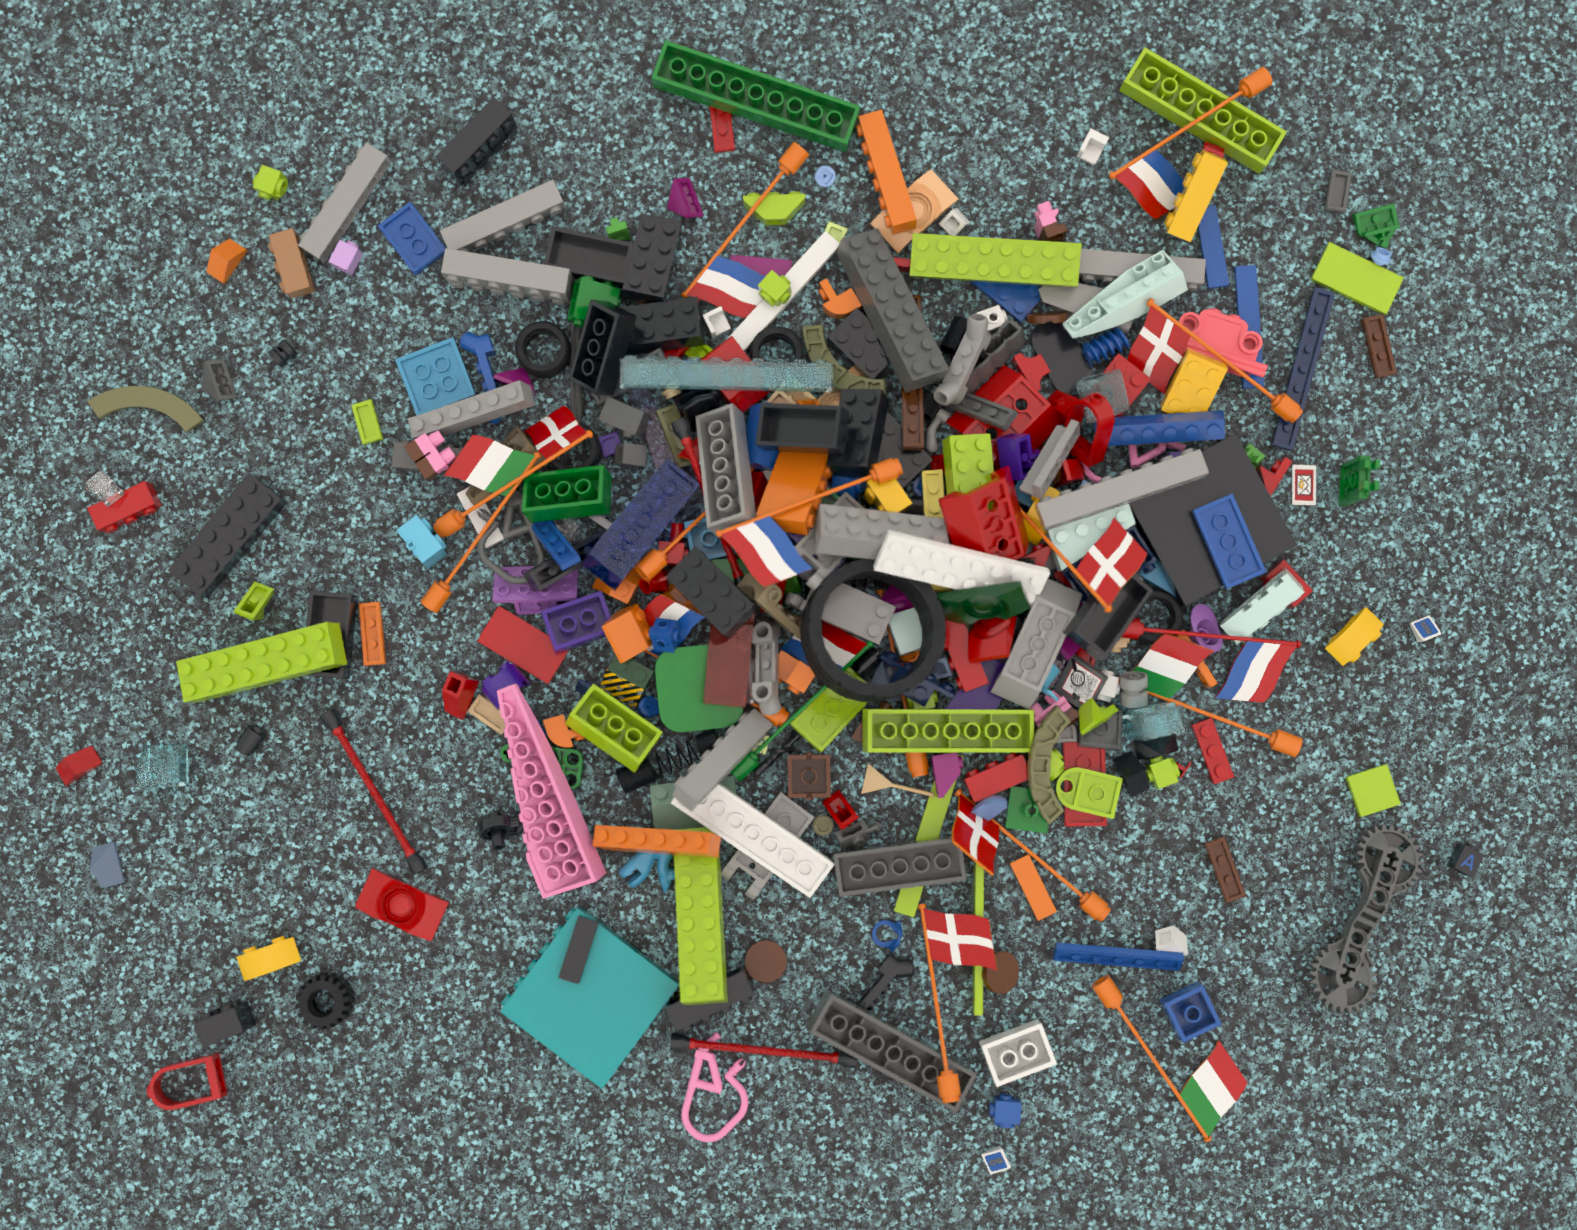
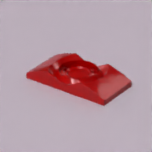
M1017 615L1006 620L993 617L990 619H980L975 622L973 629L968 634V660L972 663L1009 657Z
M372 868L355 908L375 919L392 924L406 933L432 941L449 902Z

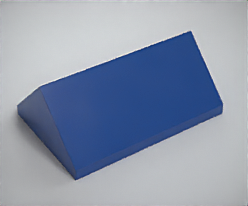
M761 403L755 404L750 407L746 425L750 468L772 471L780 451H765L755 445Z

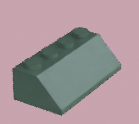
M725 777L720 784L737 795L735 777ZM675 783L650 785L655 829L679 830L705 827L671 804V800L674 798L672 794L676 788L674 786Z

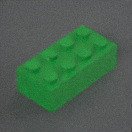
M604 465L532 473L524 478L522 513L530 522L610 514L612 476Z

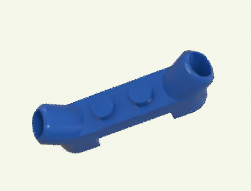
M469 331L464 333L460 340V346L462 349L478 357L479 362H476L479 374H483L485 379L482 382L484 391L487 392L498 388L493 378L494 373L489 361V357L496 355L489 333L477 336ZM502 417L493 419L489 422L493 424H499Z

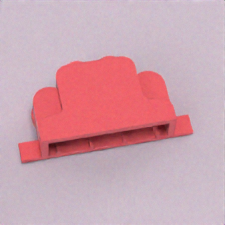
M1209 308L1203 310L1199 315L1194 312H1187L1180 317L1178 322L1248 376L1251 374L1259 377L1265 376L1268 365L1255 361L1258 351L1263 344L1262 338L1255 331H1247L1248 325L1244 320H1241L1240 316L1234 314L1228 316L1222 314L1218 309ZM1190 336L1185 352L1189 348L1221 361ZM1227 365L1228 370L1226 373L1242 377Z

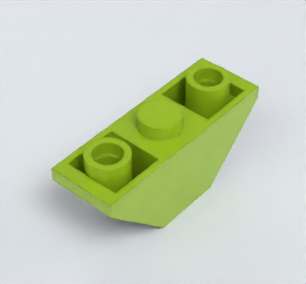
M792 191L788 194L770 192L752 214L764 225H786L805 205V194H801L799 191ZM749 193L747 196H743L744 207L749 211L761 195L759 193Z

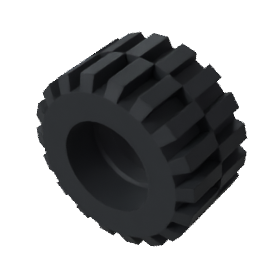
M322 973L307 980L299 988L298 992L300 994L296 995L295 1000L299 1001L295 1004V1010H300L297 1015L299 1018H304L302 1023L305 1025L310 1023L309 1028L312 1029L318 1027V1030L326 1028L328 1030L343 1022L353 1010L351 1004L355 1002V998H351L354 991L348 988L351 984L348 981L343 982L344 977L341 975L336 977V973ZM318 990H327L333 995L335 1007L331 1013L323 1012L317 1007L315 997Z

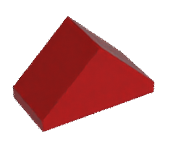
M92 745L64 757L55 769L64 784L68 786L103 764V761Z
M839 790L833 793L831 798H826L822 801L841 830L859 818Z

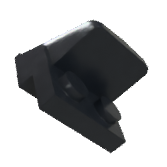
M710 380L672 397L681 417L687 418L691 432L697 431L695 416L719 408L718 402L720 399Z

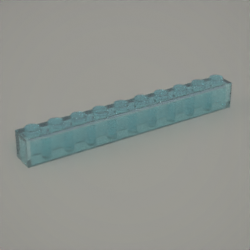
M624 356V359H620V388L830 392L833 389V363H827V360H815L814 363H806L804 359H796L793 362H785V359H773V362H764V359L754 358L752 361H743L742 358H731L730 361H722V358L713 357L706 361L701 360L700 357H689L688 360H680L679 357L671 356L667 357V360H659L657 356H647L646 359H637V356Z

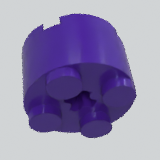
M508 661L499 668V673L495 676L489 675L482 682V693L497 710H500L497 690L515 683L519 689L523 686L527 688L530 685L528 679L515 664H510Z

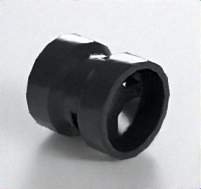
M284 339L279 342V346L276 349H271L268 352L270 357L281 368L287 365L289 359H294L298 355Z

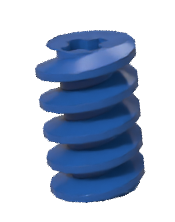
M1114 327L1112 331H1106L1104 335H1098L1097 339L1092 338L1089 343L1084 342L1082 350L1090 367L1093 368V360L1099 365L1101 363L1100 357L1105 361L1108 360L1107 353L1114 357L1115 349L1122 353L1123 345L1128 350L1129 342L1124 333L1118 327Z

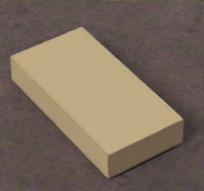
M479 694L467 712L503 735L505 723L504 719L501 718L500 710H497L487 698Z

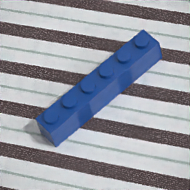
M1224 411L1115 417L1108 446L1225 439ZM1095 418V433H1096L1097 421H1096V418Z

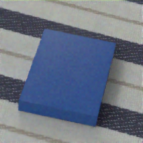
M411 202L378 225L379 229L415 276L445 253V246Z

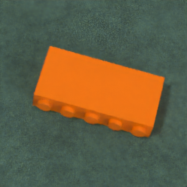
M780 451L756 517L827 491L828 477H831L833 474L827 467L829 454ZM821 498L773 515L771 518L784 532L808 535L810 528H813L815 525V514L821 504Z

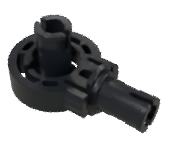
M492 812L478 820L479 837L483 840L492 841L493 850L504 849L506 846L505 838L514 835L518 837L521 832H524L523 824L517 815L511 817L509 814Z

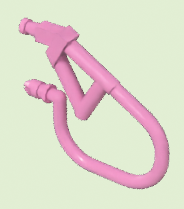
M1179 442L1151 443L1157 444V447L1140 457L1137 454V445L1139 444L1128 445L1130 467L1138 468L1165 452L1166 447L1172 450L1184 451L1186 445ZM1081 462L1085 470V476L1095 483H1100L1102 478L1095 475L1089 467Z
M715 1031L713 1033L714 1035H712L706 1041L715 1042L718 1039H720L721 1036L718 1032ZM699 1047L695 1052V1060L687 1086L681 1118L685 1129L695 1139L702 1142H714L723 1138L747 1112V1092L734 1077L745 1066L746 1061L740 1064L744 1059H738L732 1067H729V1070L724 1075L725 1079L740 1095L741 1106L739 1111L717 1133L703 1134L697 1131L689 1120V1109L696 1088L721 1094L723 1085L715 1054L709 1051V1049H700ZM703 1060L708 1061L713 1083L698 1079Z

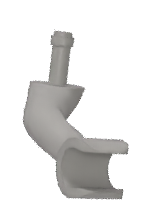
M942 408L938 411L926 431V453L929 456L931 452L938 450L935 434L940 422L945 424L950 415L948 411Z

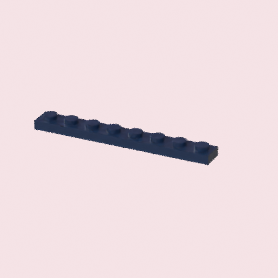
M1317 287L1313 289L1285 391V394L1296 401L1303 411L1335 292ZM1303 412L1293 423L1290 421L1286 422L1278 416L1271 446L1287 451L1293 450Z

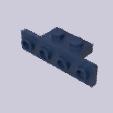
M883 650L879 658L897 668L889 683L899 681L910 671L914 663L910 661L904 662L898 659L899 656L896 653ZM930 673L922 683L902 695L925 707L934 690L952 699L956 696V690L952 684L946 681L942 683L935 679V675Z

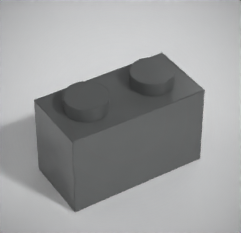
M607 397L598 420L605 422L604 427L614 431L616 428L623 430L622 435L633 439L634 435L642 436L650 414L614 398Z

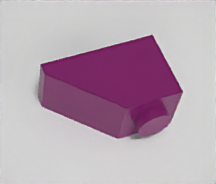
M957 752L930 756L937 798L945 796L961 773L960 768H963V761Z

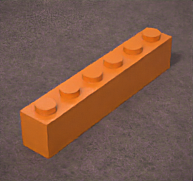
M878 110L858 116V124L855 125L856 133L863 140V143H861L862 152L869 159L867 167L869 173H873L875 178L872 179L875 192L879 191L880 194L878 198L880 209L885 210L884 222L886 228L891 229L892 235L916 229L917 218L883 111Z
M595 825L592 846L612 851L718 858L721 836L711 832Z

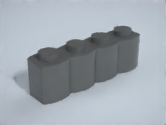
M1011 319L1003 323L997 333L991 335L987 349H982L965 385L968 388V393H973L979 387L980 382L988 379L997 367L1006 363L1010 355L1019 351L1025 344L1026 339L1023 329L1014 320Z

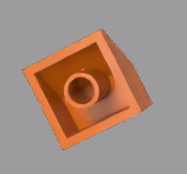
M638 603L616 611L601 626L620 664L652 645V640L649 638L650 627L645 619V613L640 609Z

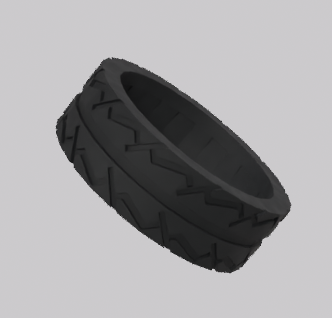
M865 558L847 563L837 569L814 590L803 610L800 637L803 653L809 667L827 688L847 699L860 702H881L908 692L922 683L934 670L943 653L946 634L944 633L946 632V622L941 602L937 599L938 596L930 583L875 571L874 563L876 560ZM856 579L880 580L897 588L913 604L922 627V644L914 666L899 681L887 684L865 683L845 673L832 660L824 644L821 620L824 606L830 594L839 585Z

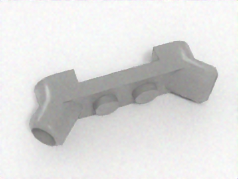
M972 314L967 318L966 332L949 366V371L945 375L942 384L933 391V397L940 405L947 406L960 403L968 390L965 385L982 349L986 350L991 340V333L988 330V318L984 315Z
M775 621L758 623L755 625L752 633V643L756 645L755 683H752V695L758 702L761 713L764 715L777 714L782 708L778 697V637L782 629Z

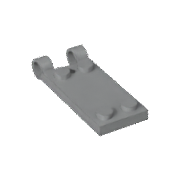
M846 491L834 503L836 506L865 509ZM815 525L809 531V534L805 535L795 546L799 555L817 571L806 583L813 591L844 558V556L816 553Z
M813 568L798 574V576L809 581L817 571ZM843 583L830 594L824 606L821 621L863 640L872 641L873 644L879 646L896 607ZM810 590L806 600L796 594L788 593L784 603L791 608L803 612L814 591Z
M781 792L764 813L799 838L814 819V816ZM738 849L722 870L721 877L728 882L738 867L755 878L745 892L747 897L754 900L773 872ZM750 863H754V864H755V868H754V869H751V868L749 867V864H750Z

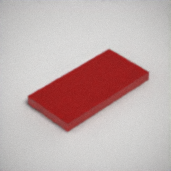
M501 606L497 607L477 640L482 645L546 684H550L570 651L567 650L555 654L547 634Z
M1078 742L1062 743V761L1065 763L1063 771L1078 767L1106 774L1105 749L1078 747ZM1064 780L1063 792H1069L1072 784L1069 780ZM1063 805L1065 810L1063 812L1065 827L1107 826L1106 817L1073 810Z

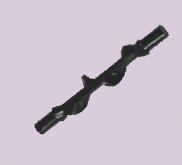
M793 729L790 733V740L780 749H772L769 756L753 772L759 777L769 767H772L774 761L785 752L793 753L795 751L794 743L802 736Z

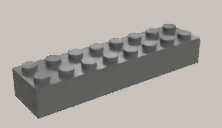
M879 229L842 238L837 247L836 254L905 393L941 382L949 371V367Z
M828 989L825 990L805 1026L811 1034L954 1112L958 1111L977 1076L970 1067L946 1055L948 1069L953 1070L954 1074H958L961 1095H959L960 1101L942 1103L937 1084V1076H941L940 1072L944 1071L942 1052Z

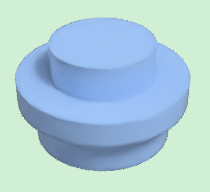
M1377 247L1370 256L1375 264L1383 266L1391 262L1390 257L1392 254L1385 248Z

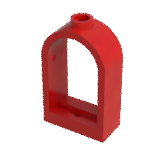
M1099 393L1089 394L1073 402L1069 408L1064 426L1067 428L1071 419L1078 421L1081 426L1086 406L1095 415L1097 429L1093 443L1091 444L1080 435L1069 452L1089 468L1104 460L1115 422L1112 406Z
M219 1052L172 1063L160 1069L153 1075L149 1086H147L148 1098L152 1099L162 1109L175 1110L224 1097L228 1094ZM205 1062L211 1094L182 1101H173L164 1095L161 1088V1080L167 1071Z

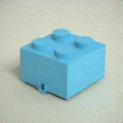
M416 515L396 530L407 543V548L412 550V554L418 557L427 570L448 555L444 550L447 546L438 534L432 535L434 530L425 518L420 520Z

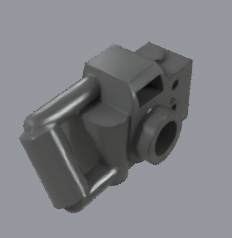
M861 820L835 832L841 850L851 846L856 848L863 846L870 839L869 833L879 831L881 824L875 822L867 827L865 821Z

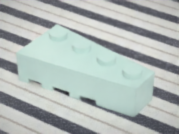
M1128 503L1050 529L1045 532V535L1065 558L1073 564L1086 555L1087 551L1106 532L1113 518L1125 530L1136 523ZM1051 548L1058 572L1062 571L1068 566Z
M1284 568L1221 621L1220 626L1230 636L1252 637L1254 631L1258 628L1260 630L1264 628L1272 617L1279 615L1286 609V606L1296 601L1304 593L1303 586ZM1234 640V642H1235L1237 645L1241 642V641H1238V640Z

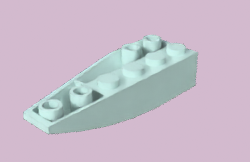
M1161 250L1126 270L1063 323V327L1072 338H1077L1131 321L1148 313L1150 307L1146 303L1150 298L1155 300L1154 303L1161 306L1187 291L1184 273L1164 250Z

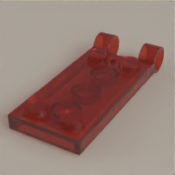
M755 613L730 639L725 637L710 623L703 704L738 708L746 707Z

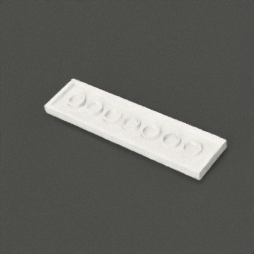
M888 530L874 563L875 571L956 590L1021 581L1030 607L1035 601L1037 594L1040 595L1050 575L1049 568Z
M720 783L692 812L675 797L671 800V804L718 836H721V838L809 898L835 865L834 861Z

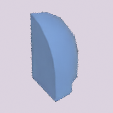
M998 795L988 796L976 804L971 813L990 821L1007 808V800L1005 797Z

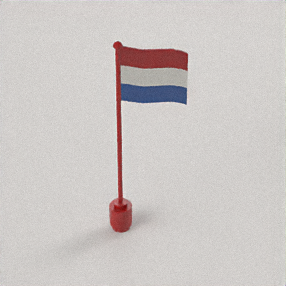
M1134 618L1121 636V638L1138 639L1140 635H1143V632L1246 641L1234 659L1226 681L1215 698L1264 703L1271 695L1284 665L1295 648L1301 646L1299 640L1293 642L1146 628L1139 618Z

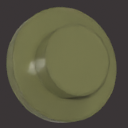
M819 815L813 821V830L820 836L829 835L834 828L832 819L827 815Z

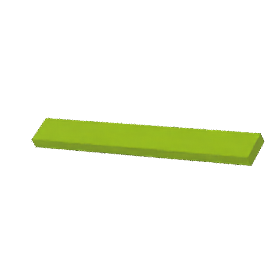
M956 780L943 798H937L935 781H933L930 792H933L934 796L928 797L915 841L939 838ZM924 886L900 889L894 911L914 917Z
M973 860V915L984 917V869ZM972 966V1013L975 1016H982L983 1014L982 966Z

